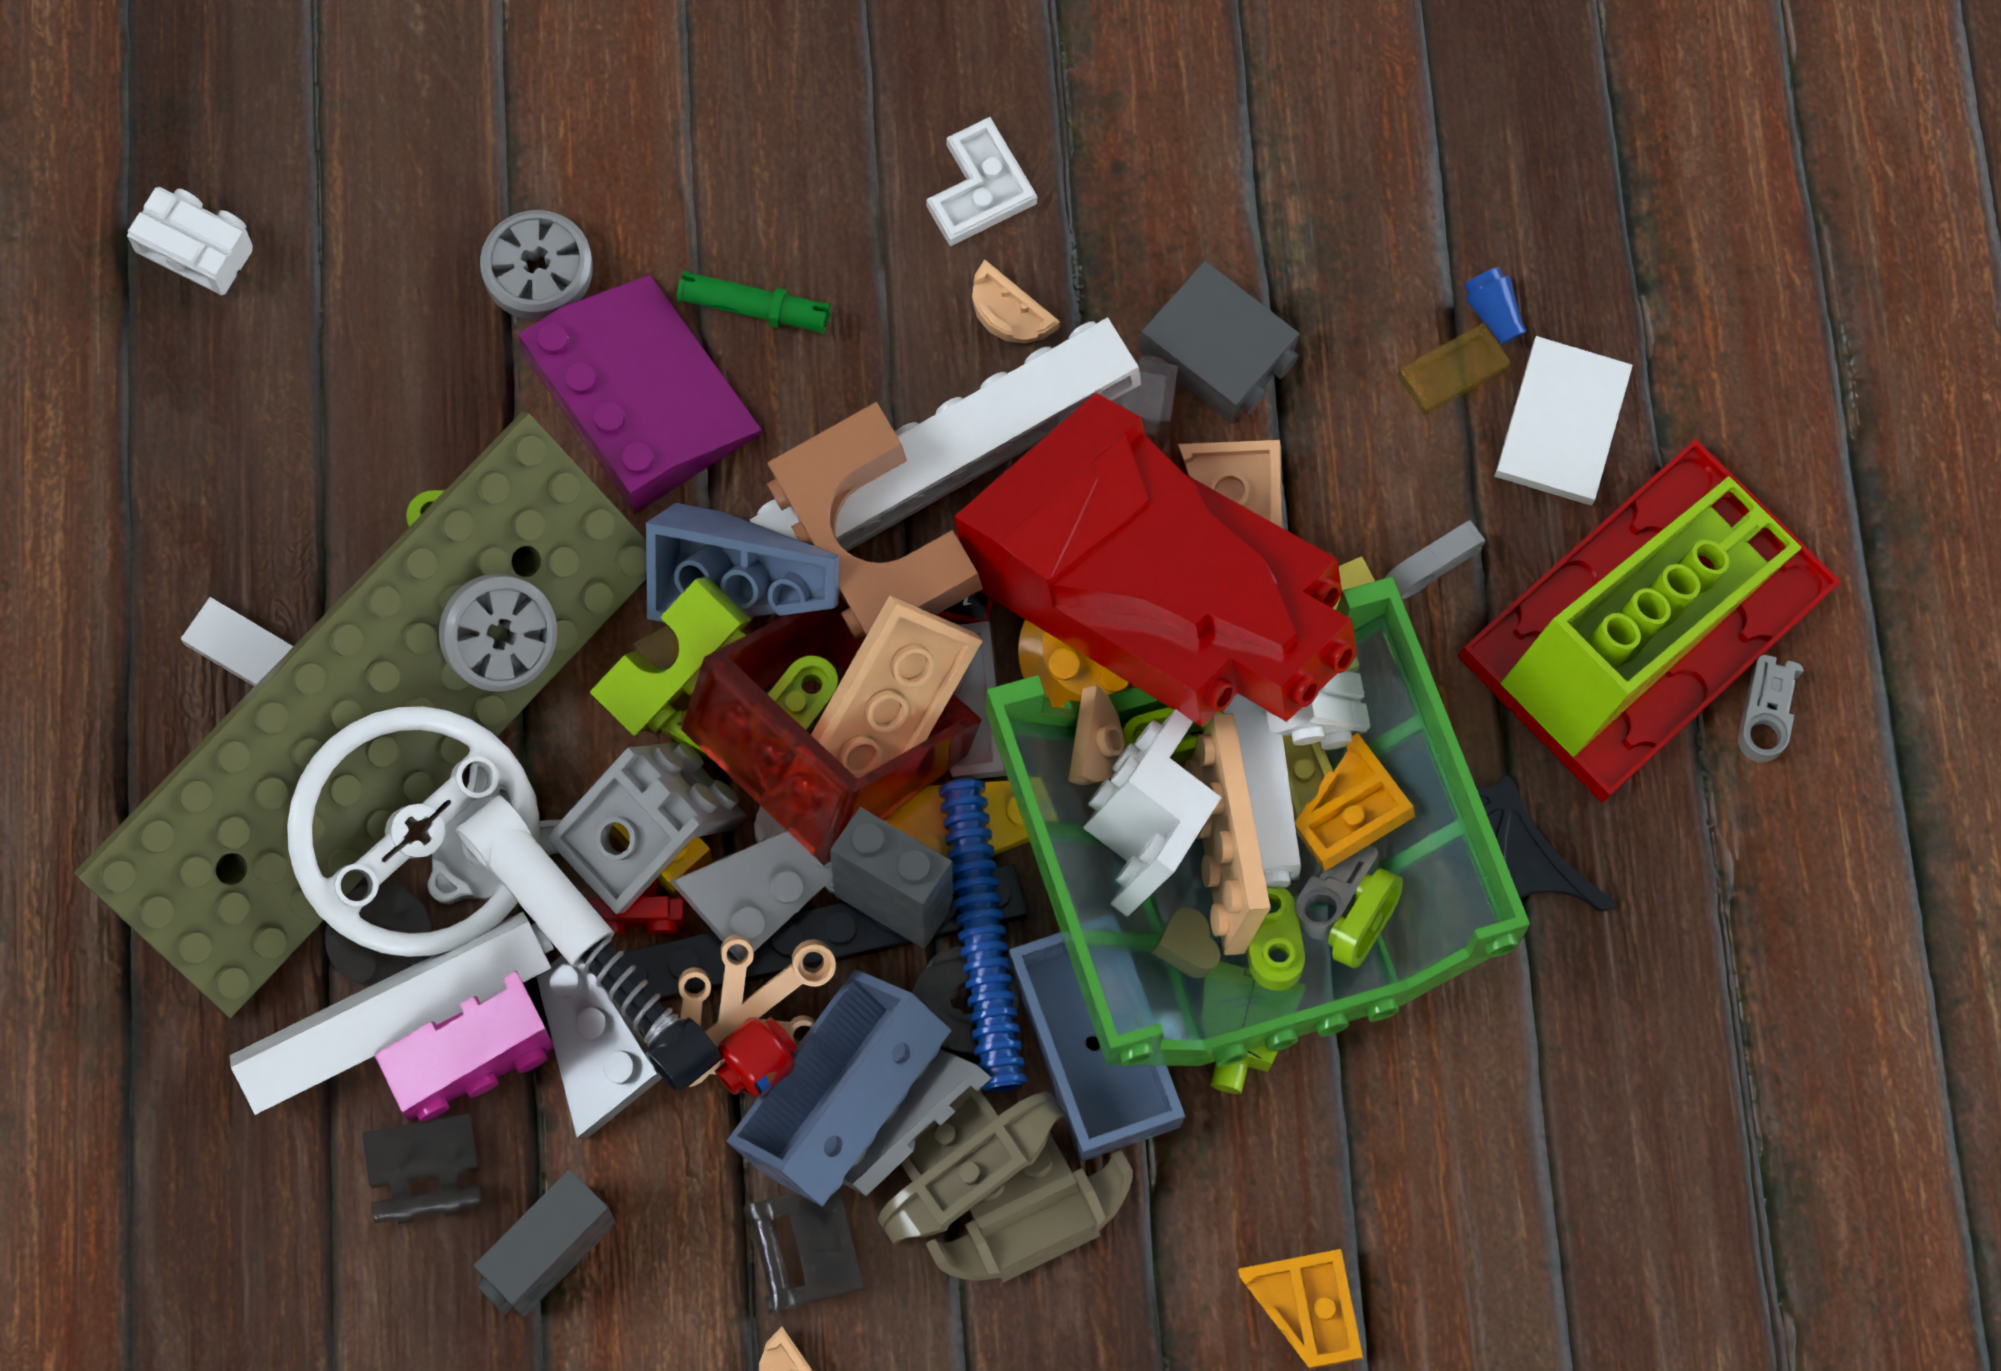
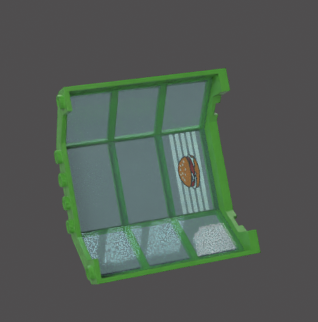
M1393 576L1343 590L1336 611L1352 619L1357 656L1354 657L1352 664L1347 670L1355 671V673L1361 675L1364 691L1361 703L1367 706L1371 726L1367 732L1359 735L1414 806L1416 817L1370 844V846L1378 850L1379 868H1383L1403 878L1402 892L1395 910L1361 965L1355 969L1333 959V947L1328 945V939L1316 940L1308 937L1301 931L1305 952L1303 972L1298 982L1285 990H1270L1255 981L1250 972L1247 950L1244 954L1223 955L1220 936H1214L1211 929L1210 911L1212 904H1214L1211 887H1205L1202 880L1201 864L1205 855L1202 839L1196 838L1175 872L1128 917L1111 905L1112 900L1122 886L1115 879L1127 861L1083 828L1094 812V809L1088 803L1103 782L1080 786L1068 781L1081 702L1069 700L1063 704L1064 708L1052 707L1049 697H1045L1039 675L987 689L985 712L1106 1065L1202 1066L1216 1062L1218 1067L1229 1066L1244 1060L1248 1056L1246 1051L1266 1045L1269 1052L1279 1051L1296 1044L1299 1036L1315 1031L1321 1037L1333 1035L1346 1029L1349 1026V1021L1368 1016L1369 1021L1386 1019L1396 1014L1400 1010L1399 1006L1408 1003L1489 958L1508 954L1519 947L1518 943L1530 925ZM1137 687L1107 695L1119 715L1122 732L1126 723L1133 717L1169 707ZM1192 731L1190 735L1198 737L1203 735L1204 732ZM1347 747L1325 750L1333 772L1346 754ZM1186 761L1177 764L1184 768ZM1297 833L1301 864L1300 879L1291 880V885L1285 888L1291 893L1295 902L1311 875L1316 877L1322 868ZM1319 902L1308 908L1306 916L1315 922H1325L1335 915L1336 909L1329 903ZM1270 903L1268 913L1277 912L1279 910L1278 907ZM1183 907L1198 910L1205 916L1210 927L1209 937L1216 942L1220 949V962L1208 976L1203 978H1193L1152 954L1166 922L1178 909ZM1275 951L1269 954V957L1275 962L1280 963L1287 960L1286 955L1282 952Z

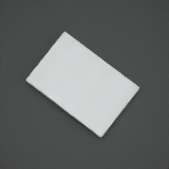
M1536 336L1494 477L1592 506L1597 495L1633 365Z

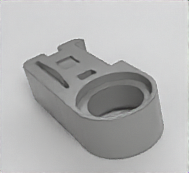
M1469 520L1398 564L1385 578L1393 576L1401 599H1407L1467 559L1478 555L1482 550L1481 546L1484 545L1486 540L1473 522Z
M1762 655L1752 666L1738 733V744L1743 754L1755 762L1764 763L1774 760L1789 743L1794 715L1789 714L1795 686L1794 679H1798L1803 673V667L1799 663L1787 661L1784 665H1777L1776 657ZM1757 724L1770 726L1777 735L1776 747L1768 750L1757 747L1751 740V728Z
M1368 845L1326 872L1321 868L1316 877L1311 875L1296 901V912L1299 918L1300 929L1305 935L1316 940H1326L1329 938L1336 920L1341 916L1347 917L1355 904L1354 896L1361 879L1366 874L1373 875L1380 867L1378 850L1375 847ZM1319 902L1329 903L1336 909L1335 915L1325 922L1312 921L1306 916V912L1310 906Z

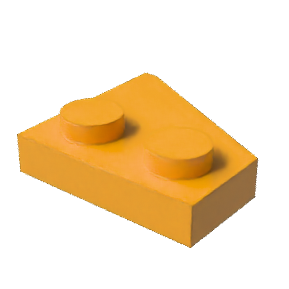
M1358 733L1351 736L1352 742H1347L1346 754L1334 772L1330 770L1327 772L1318 786L1317 796L1305 805L1295 821L1296 833L1325 872L1416 817L1414 806Z
M1341 1249L1238 1269L1241 1280L1309 1369L1364 1359Z

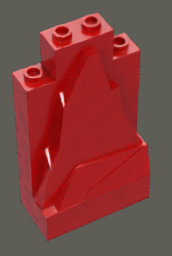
M1097 392L954 516L960 543L979 574L983 587L979 592L1173 710L1177 709L1201 727L1217 712L1225 710L1237 693L1287 722L1302 707L1309 706L1315 700L1319 691L1338 673L1346 671L1352 664L1354 657L1357 656L1352 619L1333 609L1342 594L1338 559L1184 474L1145 435L1142 417Z

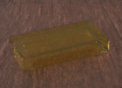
M1482 323L1400 368L1397 376L1423 416L1505 372L1509 369L1511 362L1485 323Z

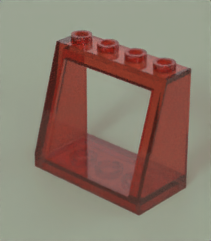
M840 592L839 604L835 608L785 615L705 656L681 728L697 746L823 866L831 862L830 849L859 807L885 821L968 755L982 721L968 705L953 693L926 741L864 776L856 778L762 690L769 685H775L796 660L805 656H815L823 649L842 667L848 670L866 637L863 636L856 640L841 615V612L849 607Z

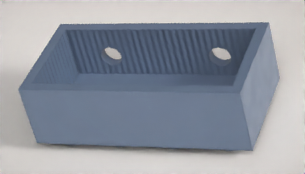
M1110 915L1080 925L1082 932L1117 934ZM1061 932L1010 949L1008 959H1010L1011 966L1009 970L1057 1102L1066 1113L1063 1118L1079 1162L1180 1128L1185 1114L1167 1066L1106 1065L1101 1047L1096 1051L1087 1048V1039L1090 1037L1097 1038ZM1089 952L1117 1034L1121 1035L1151 1026L1125 954Z
M854 969L798 1044L797 1050L792 1054L795 1062L794 1070L768 1093L756 1100L726 1142L766 1177L823 1207L828 1198L840 1188L845 1175L862 1152L873 1143L878 1130L895 1107L906 1098L909 1088L925 1066L937 1056L942 1043L952 1030L913 993Z

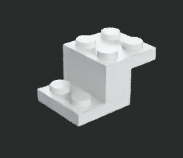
M1177 709L1162 724L1153 719L1138 737L1135 744L1130 743L1112 766L1115 774L1111 780L1106 779L1088 803L1094 809V812L1083 828L1127 861L1115 879L1122 886L1111 902L1112 906L1127 917L1175 872L1222 798L1170 759L1193 721Z

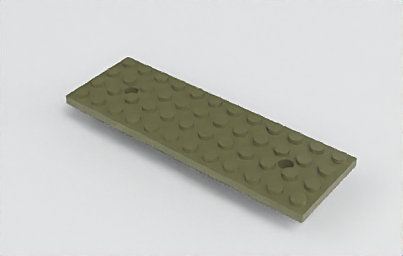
M521 412L73 874L231 1019L324 920L305 897L294 874L288 850L287 828L291 800L299 778L317 751L332 736L349 724L370 714L397 707L423 706L447 710L473 720L497 737L647 579L646 539L529 413ZM507 574L532 584L544 594L555 614L557 641L549 663L534 680L514 690L495 692L475 687L460 678L450 668L441 651L439 623L447 602L462 585L483 575ZM499 619L498 626L493 624L489 626L487 635L494 639L493 646H497L499 639L507 640L510 630L504 628L503 619ZM410 730L378 736L363 743L346 755L329 775L315 805L312 824L313 848L322 876L325 878L332 877L341 867L356 863L385 837L386 823L393 812L408 805L422 804L450 779L455 765L469 754V747L457 739L440 733ZM472 763L468 764V765L464 768L463 772H464ZM408 820L405 821L408 829L416 823H411ZM350 870L343 876L340 885L345 897L365 877L362 873Z

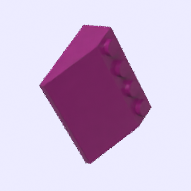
M651 275L563 306L518 334L524 358L634 514L762 434V429Z

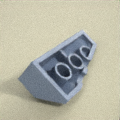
M674 503L646 522L647 619L664 622L660 616L695 579L708 576L750 618L776 613L782 616L832 609L839 604V555L722 511Z

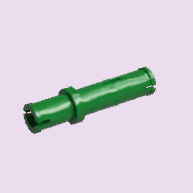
M687 270L682 272L683 279H680L677 290L678 302L693 303L725 312L769 321V326L780 328L784 324L815 331L822 335L826 333V326L829 324L831 303H822L788 295V290L777 287L774 292L691 273Z

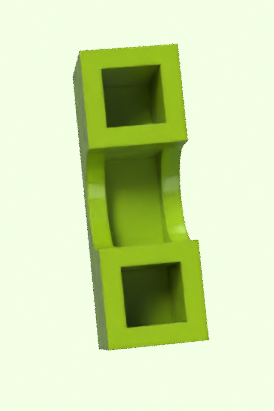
M708 576L695 579L660 616L675 632L679 642L678 657L670 668L664 669L654 666L637 650L625 654L590 691L633 736L639 735L648 729L654 734L657 733L677 712L671 706L684 691L689 696H692L711 677L712 674L706 669L719 654L724 659H727L747 638L742 630L752 619Z

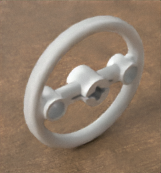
M423 706L397 707L370 714L349 724L332 736L312 757L299 778L291 800L287 824L288 850L294 874L305 897L318 915L338 933L360 946L384 954L406 957L437 955L459 948L487 933L500 924L518 903L502 883L483 907L467 919L450 927L432 932L404 933L390 931L360 918L359 912L363 906L373 900L379 885L408 859L425 857L437 851L443 843L445 826L472 801L488 796L500 785L506 788L512 807L525 822L532 837L539 844V811L533 788L523 767L510 749L491 731L469 718L447 710ZM410 730L440 733L457 739L469 747V754L455 765L450 779L422 804L408 805L393 812L386 823L385 837L356 863L341 867L332 877L325 878L322 876L313 848L312 824L315 805L329 775L346 755L363 743L378 736ZM470 763L481 766L487 775L486 786L479 793L471 792L462 782L463 770ZM447 801V805L425 823L426 827L421 831V835L425 839L423 843L416 840L402 844L391 856L382 862V858L404 840V836L409 831L405 824L406 820L413 823L429 818ZM350 870L359 871L367 879V892L358 901L349 900L341 891V880Z

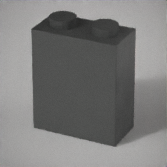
M1204 261L1141 331L1138 351L1232 424L1242 411L1250 415L1258 407L1267 394V390L1263 387L1274 375L1281 379L1292 368L1299 356L1294 351L1300 333L1211 264Z
M859 807L830 849L835 896L925 949L953 908L952 861Z
M568 1169L473 1265L483 1277L476 1286L504 1315L514 1308L524 1318L616 1224L609 1207Z

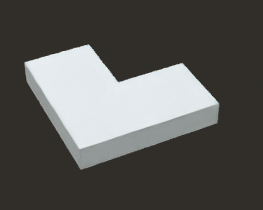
M991 117L947 137L946 145L967 180L928 198L926 207L950 247L1037 204L1038 196Z

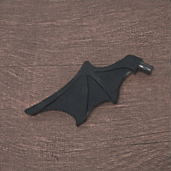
M1426 751L1408 752L1394 757L1392 762L1383 765L1395 782L1400 781L1403 791L1414 788L1422 797L1432 817L1434 834L1458 821L1435 761ZM1504 775L1497 784L1489 787H1476L1520 899L1531 894L1554 892L1579 898L1599 912L1613 910L1617 907V902L1586 880L1548 843L1526 811L1513 778ZM1465 838L1434 855L1435 861L1441 862L1444 857H1450L1462 862L1480 879Z

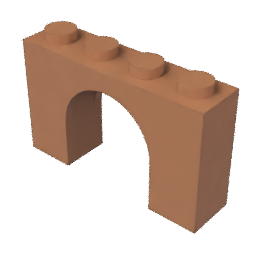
M877 402L767 462L774 477V480L767 483V486L781 511L791 507L799 522L791 526L797 539L839 555V592L849 607L841 612V615L856 640L867 636L889 595L937 615L983 589L977 570L953 530L903 558L883 563L858 559L844 550L837 542L836 521L840 509L848 497L860 487L907 461L899 438Z

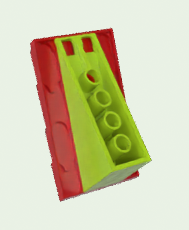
M1694 439L1465 645L1457 657L1472 672H1475L1477 677L1508 709L1511 708L1514 711L1513 714L1545 746L1547 745L1557 759L1581 783L1584 782L1586 788L1603 803L1746 672L1760 656L1769 651L1786 633L1811 612L1838 586L1841 580L1697 439Z

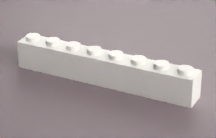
M1107 317L1098 323L1087 322L1079 326L1070 334L1068 340L1052 349L1051 347H1043L1036 350L1027 357L1025 364L1008 374L1006 372H999L992 375L982 383L980 390L964 399L962 397H955L946 401L937 409L936 415L920 424L911 422L896 430L895 433L903 446L907 461L860 487L848 497L841 507L836 521V539L840 546L846 551L851 550L1036 445L1096 392L1113 401L1140 386L1139 366L1109 318ZM775 499L763 505L758 510V515L750 519L751 523L798 540L791 526L799 522L791 507L781 511Z

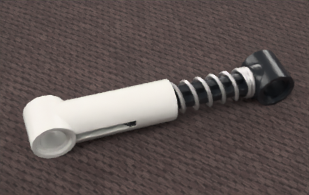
M498 795L456 828L457 834L472 855L487 870H491L571 966L577 967L584 963V972L593 973L597 978L596 986L598 988H605L609 992L608 1000L610 1002H617L621 1006V1015L629 1016L633 1020V1029L636 1031L641 1030L644 1033V1043H648L649 1047L645 1052L646 1056L660 1076L678 1094L682 1093L722 1060L718 1048L704 1030L690 1017L681 1020L677 1014L672 1013V1008L666 1010L658 1001L660 994L653 995L646 987L648 980L644 979L641 981L635 974L636 966L632 965L629 967L623 960L624 951L617 953L611 946L610 942L615 932L536 842L525 822L502 796Z

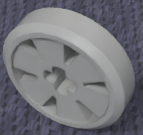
M545 210L520 212L500 222L488 235L480 256L483 281L493 301L511 315L529 320H541L563 306L580 301L590 286L593 274L591 251L583 232L568 218ZM540 256L544 257L547 269L537 268L534 273H529L527 260L536 262Z
M507 574L483 575L462 585L447 602L439 623V643L442 654L450 668L466 682L488 691L514 690L534 680L549 663L557 641V622L552 606L547 598L532 584ZM499 619H503V627L510 630L509 636L506 641L499 639L498 645L493 646L494 639L487 635V630L491 624L498 626Z

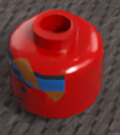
M757 1017L746 1019L716 1046L722 1056V1060H720L721 1065L715 1070V1073L734 1095L743 1090L754 1098H760L788 1076L795 1067L792 1054L797 1050V1047L786 1031L771 1017L765 1022Z

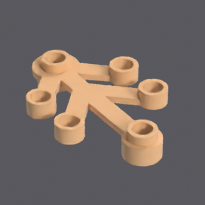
M734 934L727 937L721 945V957L725 968L718 1021L704 1032L717 1046L720 1041L746 1019L761 1017L802 984L816 987L827 983L833 977L836 969V961L832 949L825 942L816 939L802 942L795 948L792 954V964L743 1001L746 969L754 957L751 941L743 936ZM735 944L743 945L747 949L746 956L741 960L730 959L727 951L731 946ZM817 952L822 955L823 961L816 968H808L803 964V958L806 954ZM692 967L682 972L678 980L679 993L682 997L680 1019L690 1017L700 1026L702 1001L707 999L711 992V981L706 971L701 968ZM693 977L702 979L705 983L703 990L699 993L688 992L684 987L688 979ZM801 1015L793 1018L790 1022H776L786 1031L797 1047L801 1041L793 1036L794 1031L800 1026H809L811 1028L816 1021L809 1016ZM720 1061L689 1087L700 1084L709 1074L716 1075L715 1070L721 1065Z

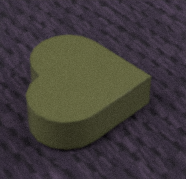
M1190 907L1180 908L1166 922L1152 951V954L1193 978L1208 976L1220 962L1221 957L1218 945L1209 937L1210 927L1207 919L1198 910Z

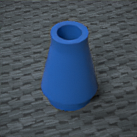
M1500 267L1490 269L1463 285L1468 294L1465 298L1466 302L1493 333L1500 346L1527 332L1521 320L1510 276H1504Z

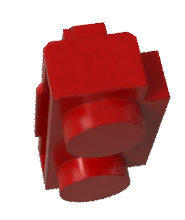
M658 878L625 913L616 915L600 897L599 899L587 897V901L615 932L613 937L625 935V927H646L648 935L673 936L678 934V926H685L686 903L683 896H677V898L658 896Z

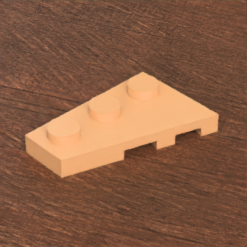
M1280 440L1178 444L1190 477L1282 528Z

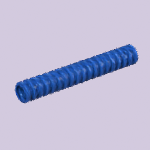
M961 778L944 783L939 787L938 792L939 797L945 799L941 803V812L947 814V818L943 820V828L949 830V834L945 836V843L952 848L947 852V858L954 862L952 877L956 878V882L953 883V893L958 894V898L954 900V908L960 910L961 913L956 916V923L963 927L958 937L960 942L965 943V947L960 952L961 957L967 959V963L963 965V973L969 975L970 978L965 982V988L967 991L972 992V996L967 999L969 1007L974 1008V1013L970 1014V1023L976 1024L977 1028L972 1031V1039L979 1043L974 1048L975 1056L981 1057V1062L977 1065L991 1077L980 1089L990 1093L1005 1092L1021 1088L1022 1085L1027 1083L1026 1074L1020 1072V1068L1025 1065L1024 1058L1018 1057V1052L1022 1050V1042L1016 1040V1035L1020 1033V1026L1013 1022V1019L1018 1016L1016 1008L1011 1007V1002L1015 1001V992L1010 991L1008 987L1013 984V977L1006 973L1011 963L1010 959L1004 958V954L1008 952V943L1002 941V937L1006 935V928L999 923V921L1003 920L1004 914L1002 910L997 909V905L1002 900L1001 895L995 893V889L999 887V879L992 874L997 870V864L990 860L995 850L994 846L988 844V841L992 839V830L986 828V825L990 823V815L983 810L988 806L987 798L981 796V793L986 789L985 782L976 778Z

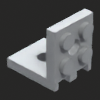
M670 742L628 747L546 837L549 843L616 915L625 913L693 838L733 831L747 817L737 805L739 799L735 792L725 783L719 780L714 781L702 768L704 762L700 755L685 743ZM616 823L625 826L630 835L629 846L623 853L617 852L609 841L610 829Z

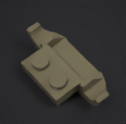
M970 1085L950 1104L955 1110L953 1115L941 1126L936 1121H933L915 1137L914 1151L901 1163L912 1183L894 1196L881 1210L878 1217L879 1224L895 1246L905 1238L927 1237L946 1231L952 1222L1026 1166L1033 1165L1046 1145L1052 1125L1055 1121L1060 1120L1066 1115L1052 1093L1042 1092L1019 1101L1000 1115L985 1092L981 1089L976 1091Z
M1049 1132L1046 1145L1033 1165L1024 1167L968 1210L973 1220L965 1224L968 1235L952 1242L942 1243L933 1239L925 1244L938 1268L950 1276L975 1281L1001 1278L1004 1283L1101 1236L1100 1230L1116 1215L1129 1192L1133 1179V1170L1122 1150L1111 1154L1109 1163L1102 1170L1089 1177L1086 1176L1082 1168L1072 1173L1053 1136Z

